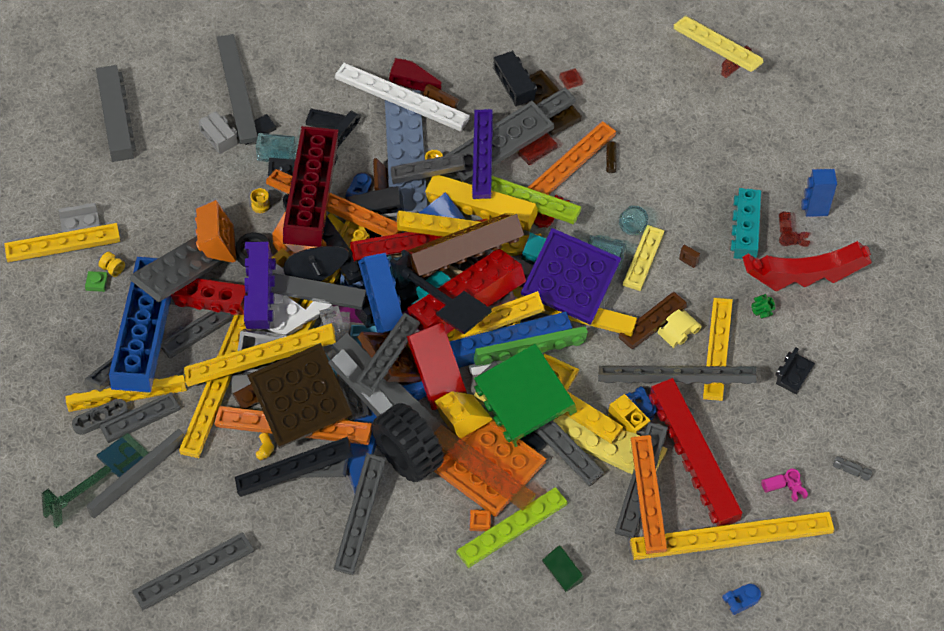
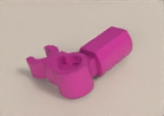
M796 469L787 470L785 475L779 474L761 480L765 493L784 488L787 485L789 490L792 491L791 498L794 502L798 500V493L804 499L808 497L807 490L801 487L800 473Z

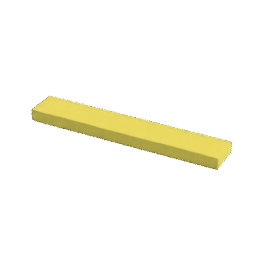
M687 16L674 24L676 31L750 72L763 63L762 57Z

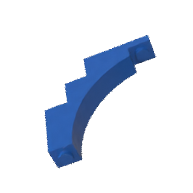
M422 381L402 386L417 401L426 397ZM369 408L371 416L354 420V422L372 424L377 416ZM371 434L369 445L351 443L353 457L348 460L347 472L354 494L366 454L374 455L377 446L373 434Z

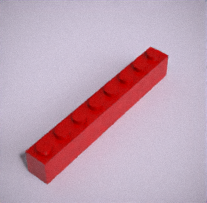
M671 378L651 386L649 399L652 405H656L660 421H664L666 427H668L667 435L670 439L674 440L675 451L678 455L682 456L684 469L686 472H690L692 484L695 489L699 490L703 506L708 507L711 522L713 524L716 523L718 527L741 521L743 512L674 379Z

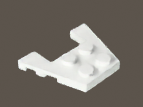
M276 264V270H273V273L285 275L284 269ZM274 294V304H271L274 320L270 322V329L268 330L272 333L289 336L301 329L307 322L317 319L323 312L330 311L333 306L332 304L313 301L307 309H304L288 296Z

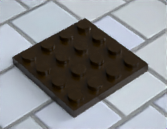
M321 343L247 375L279 448L353 416L334 371L328 363L329 360Z

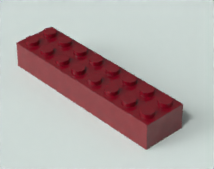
M301 126L283 224V244L321 247L338 147L337 129Z

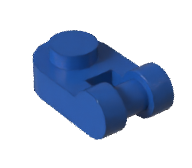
M366 173L355 175L350 187L347 189L346 197L368 193L371 188V177Z
M642 386L636 388L633 393L625 394L650 420L655 417L656 407L652 405ZM640 398L642 402L637 404L635 400Z
M746 584L734 591L725 593L722 598L725 603L730 605L732 614L736 615L756 605L760 600L761 591L754 584ZM739 597L741 603H737L736 598Z

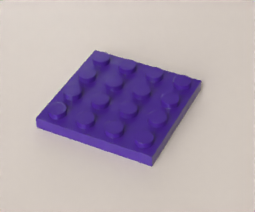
M551 228L525 282L521 295L526 296L538 291L544 305L560 312H566L567 315L591 325L619 266L621 257Z

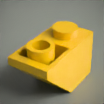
M625 394L609 405L608 416L622 425L628 432L637 433L647 426L648 422H651Z

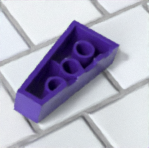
M245 242V250L248 258H245L246 276H249V278H245V293H248V295L244 296V323L246 329H270V322L274 320L271 304H274L275 300L274 293H272V287H275V275H272L273 270H276V258H272L269 242Z

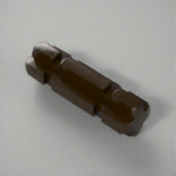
M608 141L606 146L607 173H615L616 142Z

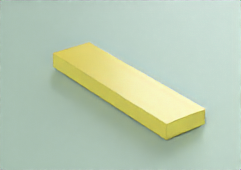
M649 225L646 226L623 281V286L641 291L665 230Z

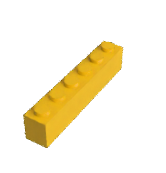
M441 175L432 176L425 191L427 200L430 203L446 192L460 211L467 215L480 216L482 219L488 220L504 213L517 214L522 230L530 231L538 214L536 203L492 190L491 198L473 199L471 184Z

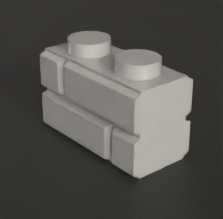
M216 111L209 114L208 117L206 116L199 120L201 133L219 154L238 144L237 131L233 127L230 128L227 119L224 116H220Z

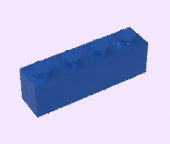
M386 253L366 256L358 261L376 330L380 333H390L403 315L400 308L401 300L395 290L396 281L390 271L391 263Z

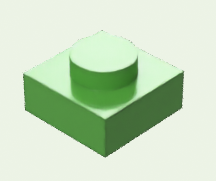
M88 271L85 284L86 291L105 292L108 278L107 272Z

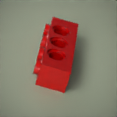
M196 279L173 293L171 297L175 305L179 307H192L198 310H212L217 313L226 312L232 315H244V296L248 295V293H245V285Z

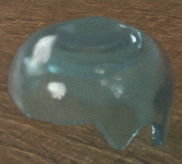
M632 205L621 213L619 226L628 235H638L646 228L649 216L646 210L640 206Z

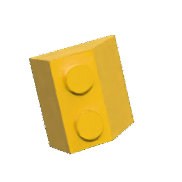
M451 391L435 401L441 418L458 440L492 421V417L473 394Z

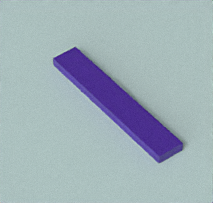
M493 109L474 110L473 199L491 198Z

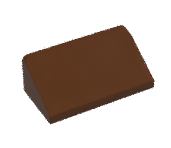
M374 158V190L387 189L388 169L377 158Z

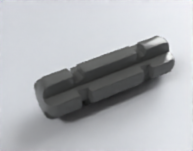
M837 456L833 462V467L837 469L842 468L843 471L857 477L859 475L861 479L866 481L872 475L871 469L866 467L863 469L861 465L849 460L844 461L842 457Z

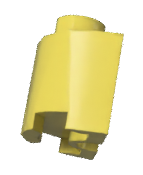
M678 309L666 319L668 323L663 328H659L658 334L674 348L678 344L682 345L687 340L688 334L698 333L702 326L684 309L683 311Z

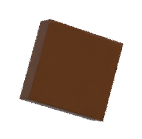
M684 244L680 251L679 260L695 268L699 263L700 253Z

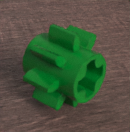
M766 294L754 297L755 302L751 305L753 313L756 316L760 315L761 319L772 316V311L775 310L774 300L771 297H767Z

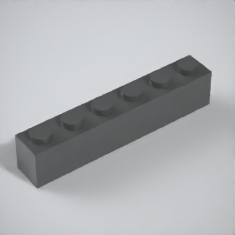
M117 65L96 68L112 162L134 159L133 152L136 151L135 142L130 140L134 136L132 126L128 127V124L131 123L130 114L125 111L129 108L127 99H123V96H126L125 86L120 83L124 82L122 71L118 72Z

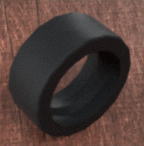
M247 233L236 242L237 260L244 267L245 258H248V256L243 254L245 242H269L272 254L270 240L261 233Z

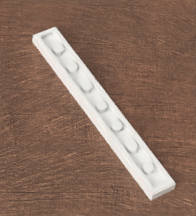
M343 63L335 74V79L458 131L462 132L470 119V115L346 63Z

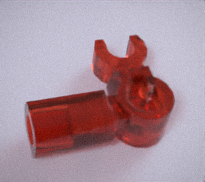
M782 211L779 214L781 233L779 243L786 247L796 244L802 247L809 246L810 241L803 239L809 237V232H801L800 234L793 232L791 212Z

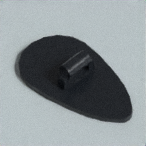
M339 246L305 249L289 256L284 264L283 271L287 276L321 282L344 264L349 252L346 248Z

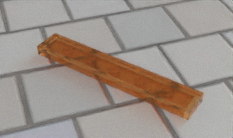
M443 425L434 432L439 444H441L442 452L522 511L536 497V493Z

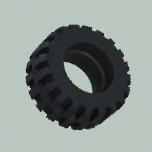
M396 403L373 420L372 434L376 439L377 445L380 447V451L385 455L393 468L402 477H405L406 480L419 482L442 465L444 453L437 436L434 435L433 430L428 426L425 419L416 410H413L411 406L405 403Z

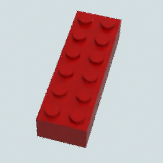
M497 249L437 289L452 299L466 291L489 307L525 283L526 278L522 265L503 250ZM430 294L407 308L409 315L421 322L418 328L419 331L439 322H443L447 334L455 329L436 315L445 304Z

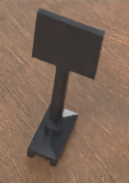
M406 250L401 251L402 257L397 261L394 258L390 260L396 287L401 290L412 281L438 299L445 306L436 315L462 334H466L492 312V309L466 291L452 299L418 276L412 270L410 254Z

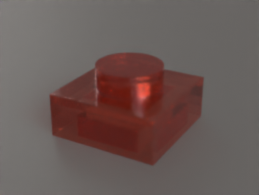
M576 68L559 73V78L567 89L583 85V80Z

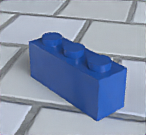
M812 169L811 176L807 178L808 187L804 190L805 198L801 201L802 210H805L806 217L828 216L837 187L835 169Z

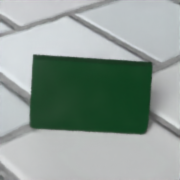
M560 545L542 559V562L565 592L583 582V574Z

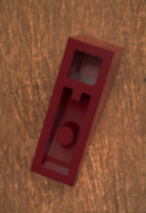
M399 58L394 59L389 73L391 83L423 92L428 84L442 90V82L413 61Z

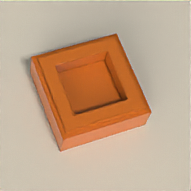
M470 511V531H487L490 529V511Z

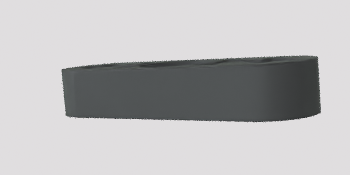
M115 399L76 416L72 420L74 432L79 435L87 434L100 428L99 425L127 413L126 402L122 399ZM119 406L121 411H118L115 407ZM99 413L106 415L101 421L95 420V416ZM82 422L84 427L81 428L78 423Z

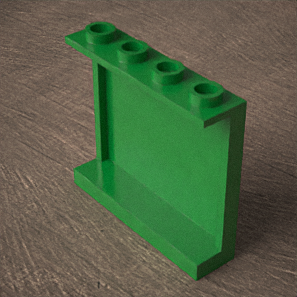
M536 343L474 378L476 393L479 397H484L486 401L483 403L488 412L493 411L495 415L493 419L496 425L503 427L505 439L508 443L512 442L515 447L518 446L517 440L562 414L568 412L571 416L577 412L574 401Z

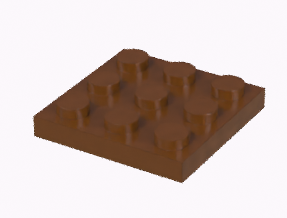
M361 332L357 338L361 342L363 349L368 352L372 359L390 333ZM408 345L405 346L385 375L384 379L387 382L422 381L412 351Z

